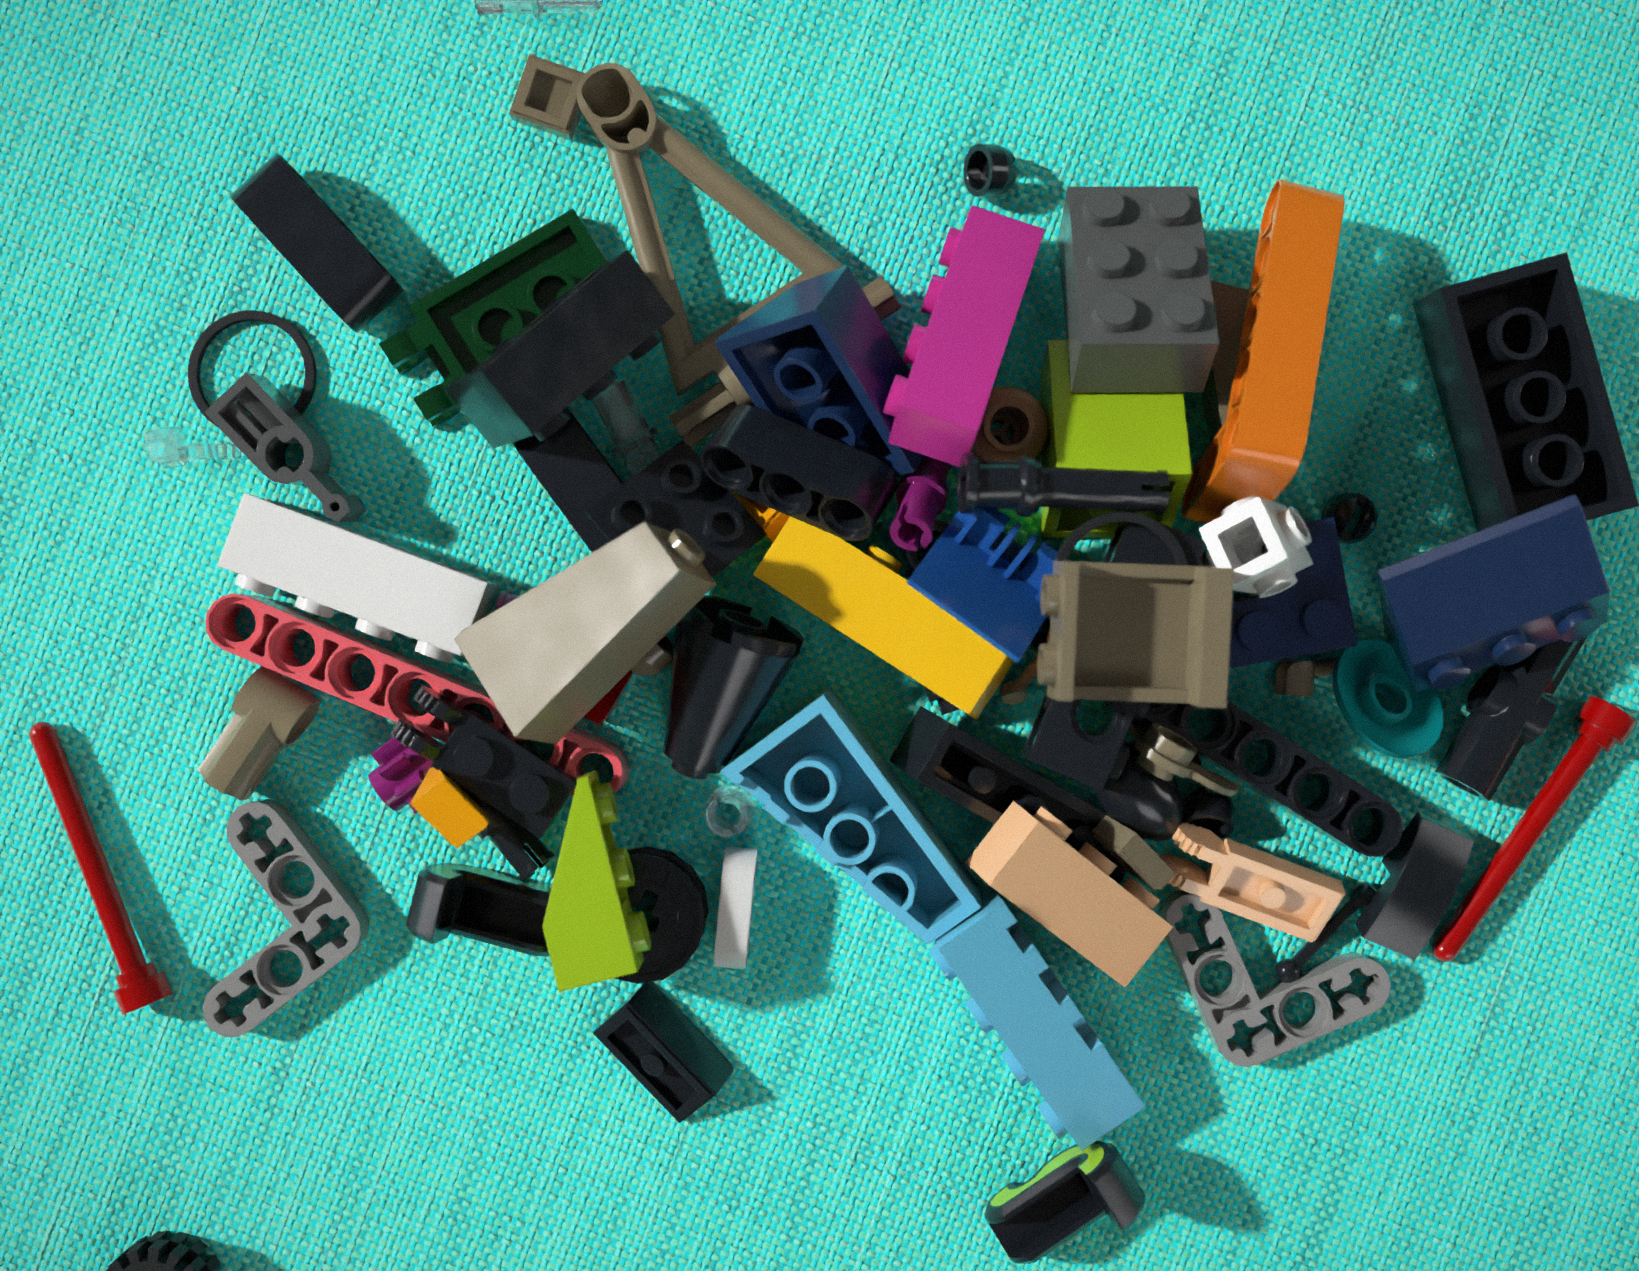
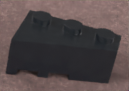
M628 250L601 264L540 312L541 315L513 338H507L492 350L494 353L470 373L462 377L459 375L444 387L446 392L493 449L533 435L539 441L546 439L571 418L565 410L569 404L581 394L587 401L591 400L618 378L612 369L627 355L633 361L638 360L664 339L658 329L671 319L675 313Z

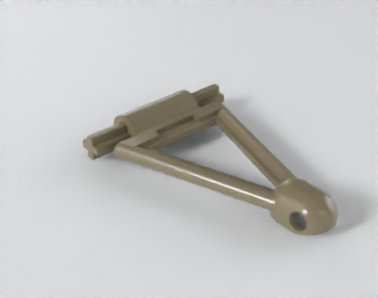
M604 63L591 68L580 79L576 91L577 102L591 129L605 146L639 266L675 313L658 330L664 337L661 342L677 396L684 394L714 373L720 380V383L669 416V419L685 443L692 447L718 430L729 413L737 406H755L716 347V340L795 284L845 266L655 112L651 99L631 71L619 64ZM648 148L802 272L801 275L697 344H694L639 155ZM881 276L862 288L881 321L901 309V305L895 298L894 291L888 283H885Z

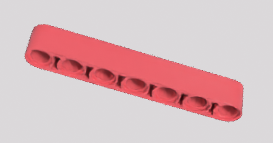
M229 594L214 601L207 611L205 620L207 634L212 642L221 649L395 722H398L400 719L401 721L414 723L428 735L446 743L456 727L429 713H419L412 707L409 700V691L413 683L419 679L429 683L434 691L443 695L465 711L470 710L475 704L484 705L493 714L494 724L514 737L485 688L277 601L257 595ZM244 607L251 609L256 621L254 632L246 640L240 637L235 626L236 616ZM304 630L312 636L315 643L314 656L305 665L297 660L293 651L295 638ZM360 655L369 658L375 669L374 680L366 689L357 686L351 676L352 664ZM574 726L557 744H554L553 755L549 761L578 779L584 775L582 767L586 757L591 753L602 754L609 759L613 766L614 774L610 785L613 793H616L623 787L629 776L630 765L628 756L614 742ZM515 737L525 744V739Z

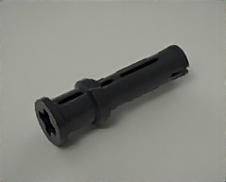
M963 453L958 475V507L961 514H973L975 508L1015 509L1017 516L1030 517L1032 513H1037L1039 507L1150 511L1164 514L1168 507L1170 492L1159 491L1161 486L1170 485V479L1167 470L1133 471L1042 467L1040 460H1035L1033 456H1020L1017 462L981 461L978 460L975 453Z

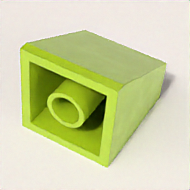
M1067 338L1064 340H1048L1041 371V405L1048 418V437L1044 449L1041 451L1042 467L1133 471L1167 470L1170 485L1161 486L1159 491L1170 492L1169 503L1165 513L1158 514L1150 511L1134 512L1172 527L1192 476L1183 392L1071 393ZM1041 507L1042 538H1067L1078 526L1096 516L1112 512L1132 511ZM1118 522L1101 525L1088 532L1082 538H1112Z

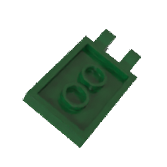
M571 209L409 305L418 323L379 343L392 366L397 369L401 376L420 365L428 356L431 358L443 377L444 382L424 391L413 399L426 420L435 429L461 411L460 407L444 389L446 385L459 375L462 377L470 373L494 353L492 350L507 338H513L541 315L540 312L606 262L574 209Z

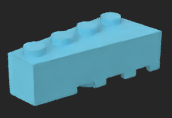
M832 687L744 751L720 771L737 787L739 785L760 801L764 805L763 808L780 823H786L815 847L814 851L833 867L837 865L863 887L862 891L927 945L981 908L983 892L981 887Z
M991 886L985 887L982 892L981 908L935 940L936 944L928 950L947 979L951 981L958 977L972 996L964 1002L983 1031L987 1034L995 1029L1008 1049L1002 1052L1001 1056L1019 1083L1025 1086L1032 1081L1044 1097L1045 1101L1037 1107L1058 1139L1069 1133L1081 1151H1083L1146 1106L999 894Z

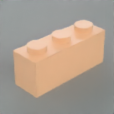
M1013 801L965 863L989 886L1126 988L1173 928L1172 925L1153 911L1160 900L1130 876L1122 886L1113 880L1110 875L1117 866L1089 843L1085 842L1079 851L1071 847L1065 840L1072 833V830L1042 806L1032 816Z

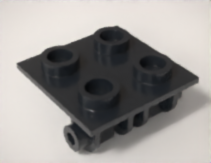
M684 440L680 441L585 511L587 517L609 542L643 522L669 532H673L675 529L684 531L703 550L705 558L701 563L712 578L767 535L729 490L716 484L706 475L701 466L700 457Z

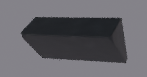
M654 982L643 983L593 1032L604 1046L679 1123L717 1095L734 1069L732 1063Z

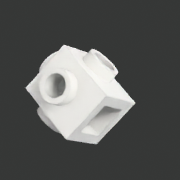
M1258 496L1247 497L1226 507L1221 512L1222 517L1199 528L1209 550L1207 558L1210 567L1234 568L1233 590L1257 593L1259 598L1275 595L1296 584L1298 580L1295 573L1313 564L1305 547L1312 541L1306 523L1295 508L1290 507L1287 509L1286 505ZM1265 543L1269 552L1262 555V546Z

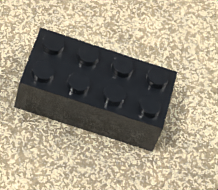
M1567 252L1442 287L1413 303L1477 532L1572 495H1576L1586 521L1639 506Z

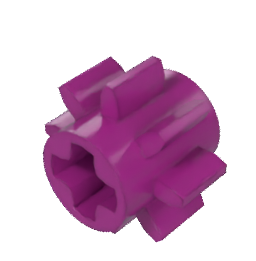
M392 737L371 753L380 766L368 774L369 781L378 796L392 810L398 812L409 804L414 813L417 814L418 812L410 803L428 770L432 767L433 761L418 755L409 749L408 746Z

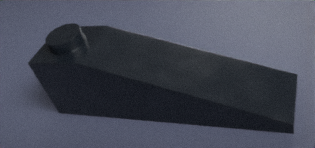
M920 706L889 760L891 763L918 782L994 824L1013 801L1032 816L1042 806L1072 830V833L1065 840L1071 847L1079 851L1084 843L1087 842L1113 862L1117 867L1110 877L1120 884L1127 871L1093 838L1094 834L1091 832L1106 815L1112 818L1110 815Z

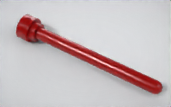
M1595 696L1588 698L1575 717L1580 722L1574 730V733L1578 735L1577 739L1433 942L1432 952L1438 960L1450 962L1457 957L1602 750L1610 752L1614 744L1623 745L1637 725L1635 719L1601 698Z
M38 722L31 727L29 738L121 972L120 975L115 976L119 989L113 991L121 1014L124 1015L173 994L165 971L158 973L154 961L147 963L55 727L48 722Z

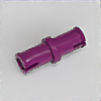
M924 456L915 472L905 474L902 477L896 492V500L899 506L890 527L891 538L897 546L905 550L917 551L919 549V541L923 548L930 544L936 516L942 513L948 501L949 490L946 480L952 464Z

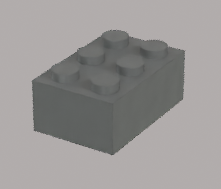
M1198 186L1067 187L1058 236L1071 393L1203 392L1219 346Z

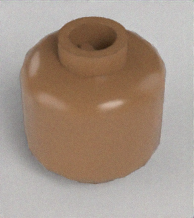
M1013 386L993 388L970 453H975L978 460L1017 462L1020 456H1033L1035 459L1044 449L1048 437V418L1041 403L1028 391ZM1002 423L999 429H990L992 424ZM1007 428H1009L1011 433L1010 440L1005 433ZM994 437H998L1001 443H999Z

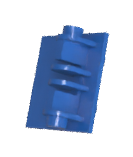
M975 508L973 514H961L958 511L906 583L1018 663L1047 617L1041 613V584L1044 574H1053V560H1056L1058 552L1044 542L1035 554L1030 552L1039 538L1035 533L1028 538L1023 546L1015 541L1014 537L1022 527V524L1018 521L1005 534L1002 530L1011 518L997 508Z

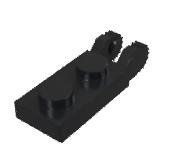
M422 685L413 699L419 703L424 711L456 728L443 745L416 724L399 719L391 731L392 736L418 755L433 761L432 767L437 770L440 769L447 777L537 837L542 838L574 792L577 779L473 709L465 711L443 695Z

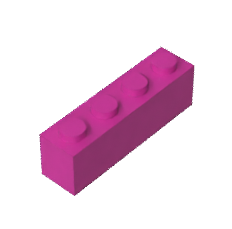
M971 205L963 230L950 227L939 260V265L948 267L946 277L943 278L933 274L921 309L922 313L931 315L927 327L915 323L902 361L913 365L909 378L896 374L884 408V414L895 417L888 441L889 444L960 467L963 453H970L1045 229Z

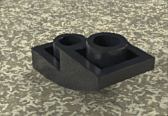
M1417 811L1404 829L1399 844L1382 859V863L1390 873V876L1355 922L1362 937L1412 959H1416L1439 925L1458 888L1474 843L1471 836Z

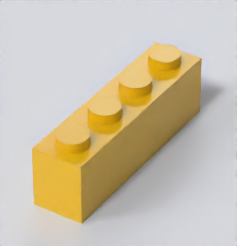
M790 516L752 575L977 720L1015 661L906 583L908 580L898 575L903 564L890 554L873 544L863 553L846 542V539L837 537Z

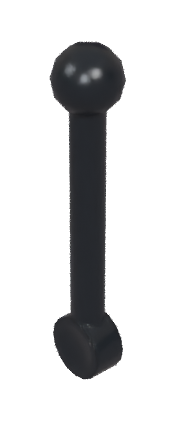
M1368 881L1357 886L1351 893L1350 900L1327 922L1315 942L1308 941L1291 959L1287 958L1278 962L1276 966V976L1283 983H1292L1298 980L1301 975L1300 968L1359 908L1367 906L1378 891Z

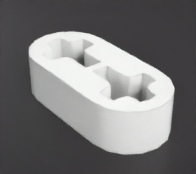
M730 846L725 848L714 951L715 967L746 970L758 849Z

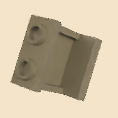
M1053 560V574H1044L1041 584V613L1043 616H1051L1050 642L1049 644L1041 643L1038 651L1037 676L1039 684L1047 685V696L1058 702H1072L1073 699L1188 703L1202 708H1226L1234 568Z

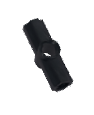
M1587 637L1573 642H1565L1561 639L1535 649L1529 657L1518 663L1508 666L1495 664L1488 668L1472 687L1465 704L1469 715L1435 772L1455 787L1479 799L1490 801L1522 746L1535 741L1550 724L1557 707V699L1553 697V694Z

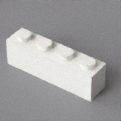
M247 493L243 494L217 564L219 567L238 573L235 585L270 597H273L276 588L298 596L295 607L329 619H332L335 610L357 617L355 629L388 641H392L395 632L418 640L415 647L416 652L447 663L452 662L454 654L464 656L454 638L465 628L489 615L500 586L280 503Z

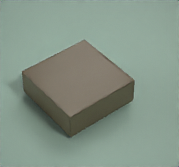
M529 54L509 111L510 117L518 123L572 141L582 113L577 102L576 91L578 83L585 73Z
M1106 815L1091 831L1094 834L1093 838L1128 873L1154 890L1156 888L1162 890L1176 874L1136 832Z

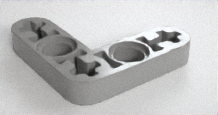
M258 799L237 807L230 815L226 826L227 839L233 850L292 926L217 983L207 993L203 1003L204 1018L208 1026L215 1033L225 1037H239L261 1024L357 950L366 940L369 932V919L363 907L290 812L281 803L271 799ZM250 815L255 819L268 816L272 825L267 829L266 834L274 846L278 848L290 842L294 850L277 857L269 865L265 857L275 853L276 850L265 838L253 841L249 837L247 832L254 826ZM291 861L305 863L314 874V885L307 895L298 896L292 894L283 883L284 869ZM326 915L333 920L344 916L350 924L344 931V936L348 942L346 943L344 939L338 937L316 951L309 941L316 938L330 926ZM301 931L303 932L304 938H302L299 935ZM288 950L294 952L300 958L303 972L298 982L286 984L280 982L274 976L271 962L277 951ZM319 957L324 959L323 964H321ZM257 983L264 993L244 1007L242 1010L244 1015L240 1013L233 1017L229 1016L225 1007L231 1002L230 996L232 998L239 996Z
M1177 890L1170 894L1160 907L1159 916L1173 926L1165 938L1209 1037L1219 1053L1234 1065L1243 1067L1258 1065L1376 1012L1384 1006L1389 998L1391 984L1389 975L1383 966L1363 954L1354 952L1338 955L1302 971L1299 979L1292 983L1280 981L1256 992L1219 908L1200 902L1199 896L1183 890ZM1189 904L1197 911H1205V916L1197 920L1203 938L1210 944L1219 939V945L1199 949L1193 935L1184 927L1176 928L1175 923L1183 919L1181 908L1184 905ZM1198 950L1195 953H1193L1189 958H1187V951ZM1210 961H1226L1230 965L1233 974L1229 987L1221 993L1212 994L1205 992L1199 981L1200 972L1203 967ZM1354 969L1365 976L1371 977V979L1363 983L1365 994L1361 997H1357L1350 991H1342L1331 996V999L1338 1005V1008L1333 1011L1329 998L1319 988L1321 982H1324L1325 986L1334 992L1347 987L1352 983L1349 973ZM1304 992L1311 994L1316 1006L1311 1020L1299 1026L1288 1024L1283 1013L1284 1004L1287 999L1295 993ZM1265 1007L1268 1009L1270 1019L1281 1031L1275 1037L1273 1032L1266 1026L1252 1031L1248 1035L1251 1045L1244 1049H1241L1234 1041L1227 1043V1040L1235 1035L1233 1024L1237 1021L1242 1020L1249 1028H1254L1268 1022L1260 1012Z

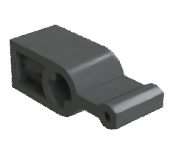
M246 372L204 412L266 477L274 482L283 484L306 485L322 502V510L326 517L337 522H355L366 512L363 501L355 495H348L327 473L330 469L332 456L330 446L324 437L266 377ZM290 444L303 447L304 459L299 468L289 467L286 464L285 453Z

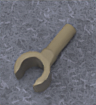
M1337 658L1324 661H1281L1276 668L1275 693L1288 696L1312 697L1314 693V676L1327 677L1328 675H1333V668Z

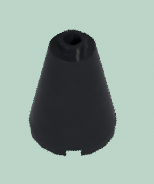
M705 595L676 624L663 752L672 760L671 766L675 771L690 778L706 779L709 773H720L727 766L800 655L804 638L796 629L773 616L770 617L768 625H766L759 619L750 616L752 607Z

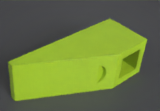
M597 771L586 773L577 779L542 926L559 992L637 973L645 960L643 952L651 950V940L645 916L642 911L632 912L627 887L635 885L631 859L626 847L616 849L610 823L619 820L615 796L610 783L600 785Z

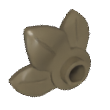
M1133 718L1128 731L1134 737L1132 741L1133 746L1140 752L1137 762L1148 772L1166 781H1171L1174 775L1190 778L1224 796H1234L1240 788L1239 785L1202 767L1200 757L1196 754L1198 750L1184 737L1157 723L1149 725L1144 720L1139 721Z

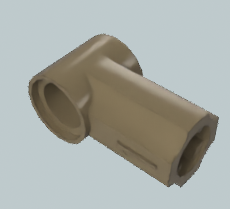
M261 666L247 679L237 693L231 709L235 712L234 716L197 771L204 777L206 783L219 792L233 796L241 801L249 799L284 746L292 745L310 725L318 712L321 701L280 673Z

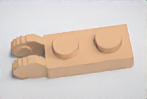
M1187 822L1178 826L1172 840L1184 853H1189L1191 856L1195 855L1198 859L1211 863L1206 872L1193 861L1186 858H1179L1175 854L1171 855L1170 853L1160 855V858L1176 873L1167 884L1199 896L1200 902L1312 943L1316 941L1346 894L1341 880L1228 838L1223 841L1211 830L1200 826L1196 827L1194 824Z

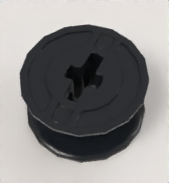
M649 846L629 849L627 851L631 859L635 878V885L627 887L631 908H636L641 903L648 890L653 891L659 897L651 915L658 917L659 921L650 919L647 922L651 950L643 952L645 960L638 972L614 979L641 984L663 980L686 965L700 944L709 908L705 886L692 865L671 851Z

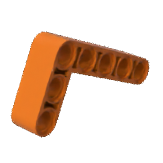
M1278 179L1269 194L1260 225L1226 421L1192 470V476L1182 502L1181 512L1182 517L1185 519L1209 524L1222 517L1221 512L1226 507L1241 499L1258 496L1274 501L1293 479L1299 468L1305 451L1344 211V195L1283 179Z

